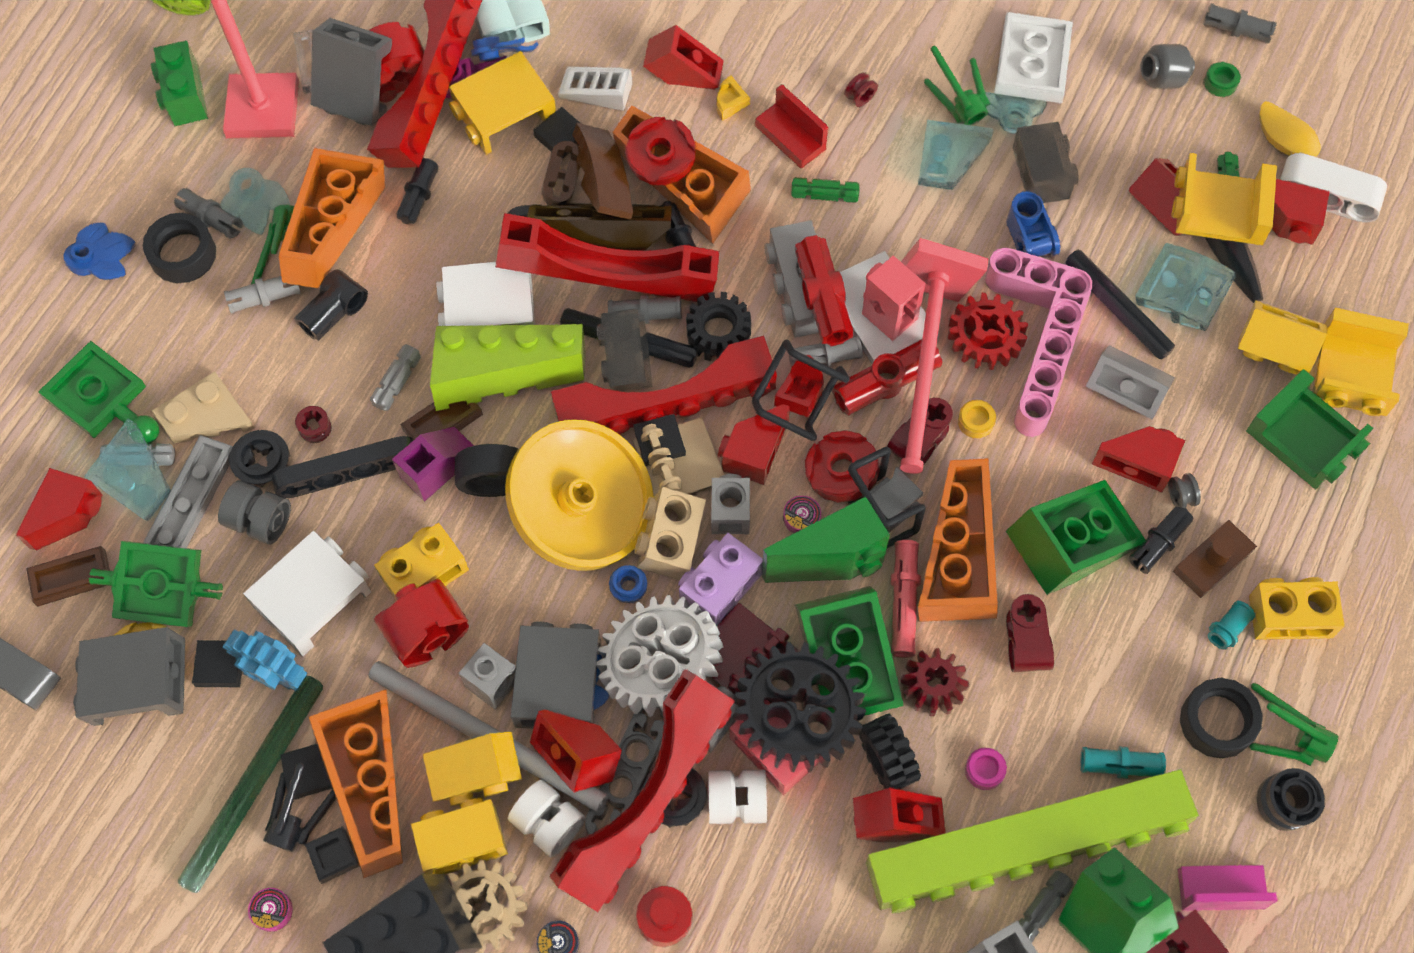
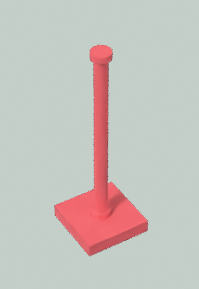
M210 0L241 73L229 74L223 125V132L226 138L294 137L299 89L297 73H256L227 1Z
M919 238L901 261L926 283L924 292L929 294L905 458L901 459L900 469L910 474H918L923 471L924 463L920 458L943 298L959 302L986 273L988 258Z

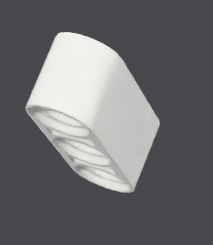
M1294 153L1286 159L1280 180L1330 191L1326 211L1359 222H1372L1379 217L1387 189L1386 182L1377 176L1303 153Z

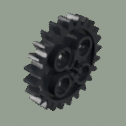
M787 642L785 653L783 654L775 646H772L769 653L770 659L759 653L755 661L757 667L747 664L744 672L747 678H739L737 688L742 692L735 693L734 704L741 707L735 709L734 719L744 721L740 725L738 733L739 735L751 733L752 735L747 747L750 749L760 745L762 751L759 759L761 760L767 758L770 754L774 755L775 768H778L783 760L789 761L791 772H795L799 762H804L807 771L812 772L815 760H818L824 768H827L830 763V754L836 759L841 760L845 752L843 746L851 749L856 741L853 735H859L863 727L858 720H863L866 709L858 705L862 704L865 694L853 692L858 687L859 678L847 679L846 677L851 668L850 665H845L838 669L835 666L838 655L834 654L826 660L823 658L824 647L822 646L817 649L815 654L809 653L807 642L803 643L800 652H795L791 642ZM783 680L789 684L790 689H776L771 682ZM823 685L829 690L830 694L819 695L813 691L812 686ZM764 700H768L772 704L766 705ZM795 702L802 703L804 711L797 710ZM828 708H833L835 712H830ZM771 717L781 718L786 722L787 727L783 729L774 728L769 724L768 719ZM812 722L821 723L826 727L827 732L824 734L814 733L808 724Z

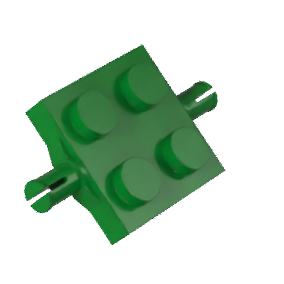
M121 541L119 561L114 571L92 568L89 574L104 577L89 578L90 584L112 586L111 589L114 597L112 618L191 627L193 625L195 603L198 597L220 600L222 592L208 591V589L223 590L222 583L200 581L199 568L202 550L132 541Z

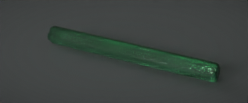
M306 675L298 690L293 692L180 875L178 884L193 893H198L281 759L280 754L285 752L323 690L322 683L316 678Z

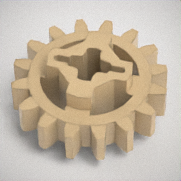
M484 860L479 861L478 869L472 871L467 863L463 864V876L459 878L454 873H450L448 876L453 883L451 887L483 947L477 952L484 953L486 944L490 943L496 951L501 950L499 939L505 937L513 941L515 937L510 930L512 926H524L523 920L517 916L518 912L526 911L528 907L526 902L517 900V898L525 893L522 885L511 887L516 880V876L512 871L502 876L503 867L500 863H496L491 871L488 870ZM481 881L479 886L469 890L464 889L474 882ZM500 886L507 893L509 908L504 907L498 901ZM486 898L491 908L489 911L481 910L477 916L478 913L474 910L473 905L475 903L482 904ZM495 923L500 925L495 930L482 934L484 928Z

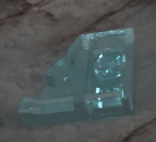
M927 120L918 185L953 190L990 143L994 128Z
M129 418L84 476L146 521L151 519L171 491L137 423Z

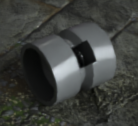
M237 480L228 488L221 501L218 522L220 525L239 533L247 531L248 536L266 544H273L282 535L291 512V503L289 499L272 492L263 493L261 488L242 480Z

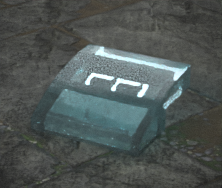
M1165 243L1135 295L1136 303L1139 306L1170 313L1173 323L1206 331L1236 278V274L1228 267L1209 257L1177 245Z

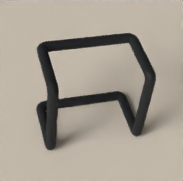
M784 340L752 398V404L759 416L808 440L815 441L817 435L812 426L836 382L840 380L847 383L850 378L842 366H838L834 370L794 350L791 342ZM786 350L791 357L831 376L805 424V429L763 410L759 402Z
M884 447L851 463L848 471L863 497L868 499L886 528L916 514L913 527L889 539L888 549L895 545L896 541L905 540L919 532L926 506L918 504L886 520L856 470L882 457L877 481L883 479L887 472L891 454L890 448ZM855 500L848 501L849 505L856 502Z

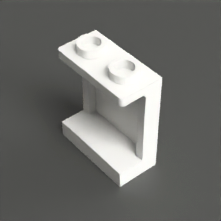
M496 262L442 267L443 281H438L436 284L439 303H444V312L438 313L439 326L535 325L531 273L496 268Z
M312 531L243 593L251 605L302 656L314 647L310 638L359 593L365 598L371 593L365 582L369 578L368 574L355 561L350 564L346 563L340 557L344 552L338 544L329 536L323 540L315 531Z

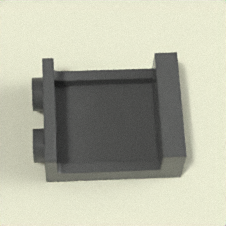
M333 18L327 19L312 31L311 105L324 109L329 114H338L355 120L358 124L373 126L387 112V106L379 103L381 60L391 52L392 38Z
M533 622L531 626L520 625L511 719L515 728L533 729L538 711L544 709L594 724L593 706L598 648L601 646L598 629H593L592 626L587 624H571L569 628L554 627L553 624L548 622Z
M164 627L79 641V655L75 661V668L78 674L77 693L73 700L76 718L93 726L103 725L104 718L158 710L168 716L184 714V637Z

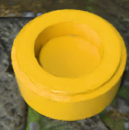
M983 400L968 401L961 407L958 416L960 430L971 438H983L989 435L996 422L994 408Z

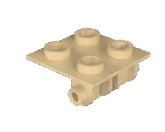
M702 417L678 425L686 455L674 459L667 457L671 455L668 448H661L658 437L663 436V432L660 428H657L655 424H649L642 428L641 441L649 440L653 449L648 455L649 465L646 468L652 482L654 497L662 487L685 494H692L712 487V478H720V476L724 475ZM637 438L633 439L632 442L635 450L643 461Z

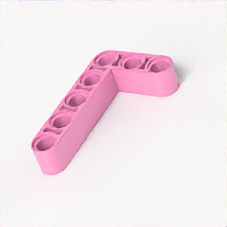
M1000 248L994 251L990 257L985 277L987 286L996 293L1050 309L1014 418L1015 427L1021 434L1034 437L1044 432L1053 412L1092 289V280L1081 269L1015 249ZM1000 268H1001V269H1006V270H1008L1009 272H1008V273L1001 272V271H999L998 269H1000ZM1032 279H1039L1044 283H1037ZM1068 289L1074 290L1079 294H1073L1069 292ZM1057 319H1064L1069 324H1062ZM1047 349H1054L1058 351L1060 354H1051L1047 351ZM1036 380H1045L1050 386H1043ZM1026 411H1035L1041 417H1031L1026 413Z

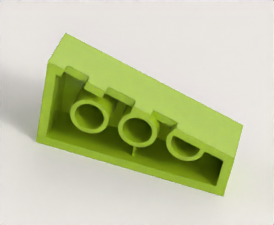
M583 324L436 326L430 379L436 411L449 409V404L465 400L467 405L473 402H482L481 397L499 393H503L504 397L516 395L523 388L535 386L540 390L583 381L585 378L586 354Z

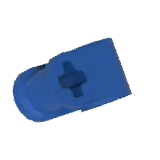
M1029 191L1017 194L1013 198L1006 220L1016 250L1038 257L1046 254L1051 256L1058 255L1060 253L1059 236L1049 219L1040 196ZM1019 212H1026L1030 216H1023Z

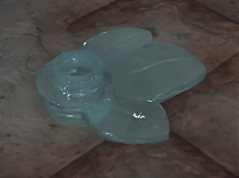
M985 92L991 103L986 107L988 110L987 115L997 119L1000 126L1012 134H1021L1028 131L1032 125L1033 118L1042 114L1046 107L1047 101Z
M242 168L232 175L229 183L230 191L224 196L220 204L221 209L242 219L246 228L257 234H262L266 228L270 210H274L278 205H290L287 193L278 182L265 180L253 168ZM250 179L252 182L251 186L248 189H242V182Z

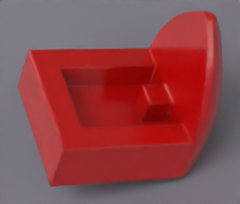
M797 360L775 394L774 406L788 405L790 406V412L808 418L824 391L823 373Z

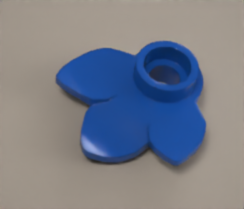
M499 36L481 38L472 41L474 49L471 50V55L479 56L480 62L500 58L499 53L510 51L532 52L538 47V41L530 46H521L525 42V37L506 42H500Z
M105 223L90 224L78 232L76 243L71 244L65 249L63 255L64 263L76 275L85 276L93 274L103 280L120 278L125 276L126 272L119 260L130 253L135 246V241L123 233H108Z

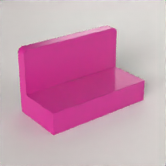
M1264 865L1181 866L1177 869L1182 911H1193L1195 909L1197 911L1265 910L1278 902L1277 893L1267 892Z

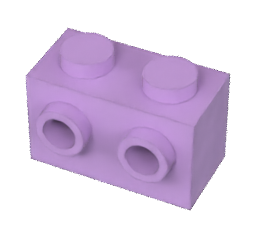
M729 533L721 541L714 540L705 550L702 563L696 569L691 567L690 571L685 572L678 583V586H680L679 599L685 597L689 606L695 602L698 603L701 611H707L716 626L720 624L762 575L763 559Z

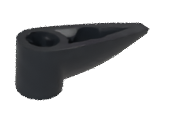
M1205 237L1222 266L1244 294L1253 303L1255 300L1262 301L1263 293L1260 279L1248 244Z

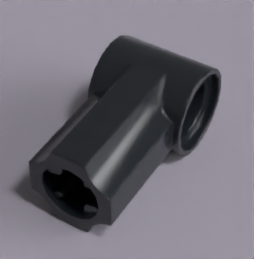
M340 269L330 272L324 278L319 289L320 293L294 318L296 323L313 340L319 341L345 314L348 316L356 314L367 301L368 291Z

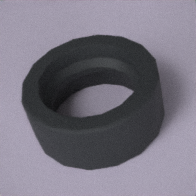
M172 213L161 217L148 228L143 238V251L152 269L163 280L172 283H188L202 277L211 269L216 258V245L207 226L198 217L191 214ZM185 234L194 235L199 238L200 244L189 258L179 262H168L161 259L160 252L164 244L171 238Z
M482 444L461 450L455 457L456 487L458 490L474 496H505L507 472L518 448L504 444Z
M1215 678L1206 680L1189 694L1181 707L1180 724L1185 738L1193 748L1206 756L1223 759L1238 755L1255 741L1262 729L1263 713L1258 699L1249 688L1236 680ZM1219 696L1233 702L1242 712L1244 719V728L1240 735L1225 741L1216 739L1208 734L1200 725L1198 719V708L1204 700L1209 697Z

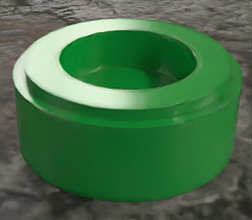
M1214 63L1206 72L1204 86L1208 92L1215 96H1230L1236 91L1240 83V72L1230 63Z

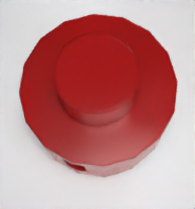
M660 886L652 888L643 895L637 907L636 918L639 930L646 941L657 947H668L677 944L687 935L692 926L693 913L690 901L683 892L674 887Z

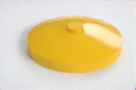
M585 420L555 422L534 433L521 445L514 455L507 472L505 485L507 509L512 523L523 541L548 562L566 569L580 571L607 567L635 549L639 534L646 531L648 520L643 519L646 502L649 497L654 498L649 473L636 450L628 441L613 430Z

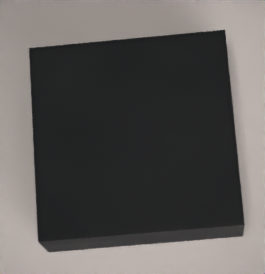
M560 107L533 130L534 137L551 152L554 146L562 141H571L579 146L573 137L576 123L580 122L563 107ZM564 152V155H563L561 158L563 159V158H564L565 156H567L569 153H568V152Z
M674 414L633 425L645 466L649 465L648 455L653 449L649 440L641 441V435L643 434L642 428L649 424H655L657 428L662 430L663 436L658 437L661 448H668L671 455L667 457L674 459L686 455Z
M197 640L192 684L195 687H240L242 671L234 666L237 661L236 657L228 654L227 650L223 648L226 640Z
M317 744L280 754L287 790L296 765L298 763L304 764L295 799L332 789Z

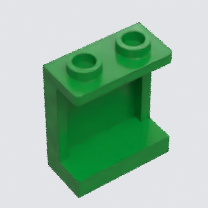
M1303 369L1255 416L1246 432L1316 490L1325 480L1332 484L1345 471L1347 466L1343 462L1349 456L1356 460L1371 443L1366 438L1374 428L1367 424L1362 430H1359L1309 389L1315 378Z

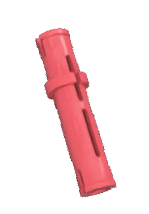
M899 540L895 542L894 573L890 576V584L894 586L891 654L899 658H910L916 655L917 587L921 585V576L918 574L919 543L913 540Z

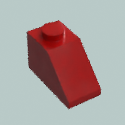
M674 25L648 39L643 67L667 84L715 90L719 88L724 60L679 26Z
M1276 179L1272 227L1274 233L1278 237L1290 239L1295 243L1313 245L1324 227L1330 191Z
M782 404L767 410V412L789 422L790 406ZM759 415L736 423L731 435H724L718 450V456L722 457L723 472L736 474L742 478H750V481L764 485L786 429Z
M1148 426L1102 442L1092 465L1162 493L1171 479L1186 440L1177 437L1170 430L1156 429Z
M49 468L16 536L29 549L37 551L87 528L91 518L97 515L101 507L103 495L91 480Z
M545 709L537 713L530 744L573 793L613 781L622 749L599 725Z
M887 788L853 798L856 839L881 843L919 841L946 833L941 797Z

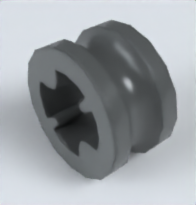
M1191 473L1183 474L1182 479L1177 476L1171 477L1168 482V488L1175 507L1186 508L1188 503L1191 506L1200 504V489L1195 477Z

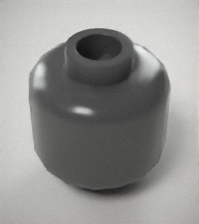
M1182 44L1154 45L1143 56L1140 65L1143 79L1154 89H1176L1183 87L1188 82L1195 68L1191 53Z

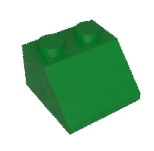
M1115 847L1081 872L1058 919L1059 924L1088 953H1146L1179 928L1171 897Z

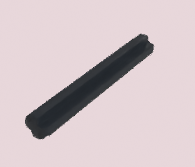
M1077 249L1067 257L1065 264L1081 269L1091 277V291L1158 359L1166 358L1173 351L1174 343L1082 250Z
M566 308L560 319L561 325L583 324L585 336L688 368L693 367L697 360L698 349L696 347L571 308Z

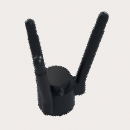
M303 763L296 765L285 799L286 783L284 773L280 774L270 819L264 830L266 831L263 839L264 842L290 852L294 851L297 843L305 846L313 829L336 800L332 789L304 828H300L302 819L289 813L304 770Z

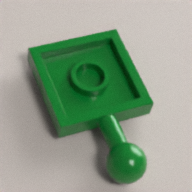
M92 341L81 349L38 391L44 400L92 438H95L115 417L129 427V435L136 443L150 444L159 435V425L154 418L148 415L138 416L127 407L146 388L144 382Z

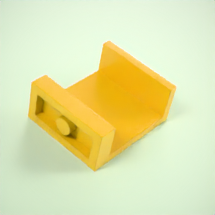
M521 51L449 86L452 97L449 107L457 121H464L466 124L465 131L474 146L479 144L486 155L492 152L489 136L536 112L543 121L556 112L554 97Z
M1189 153L1185 166H1178L1174 187L1180 188L1179 196H1176L1174 199L1171 215L1172 218H1177L1176 233L1263 246L1273 227L1277 165L1262 163L1256 178L1250 179L1195 171L1197 154Z
M1335 307L1324 323L1327 326V336L1319 353L1314 393L1334 408L1347 407L1360 410L1369 416H1387L1400 398V394L1392 392L1397 349L1407 337L1409 323Z

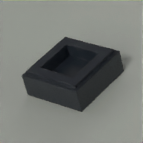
M344 827L305 844L317 877L322 884L359 867L356 854Z

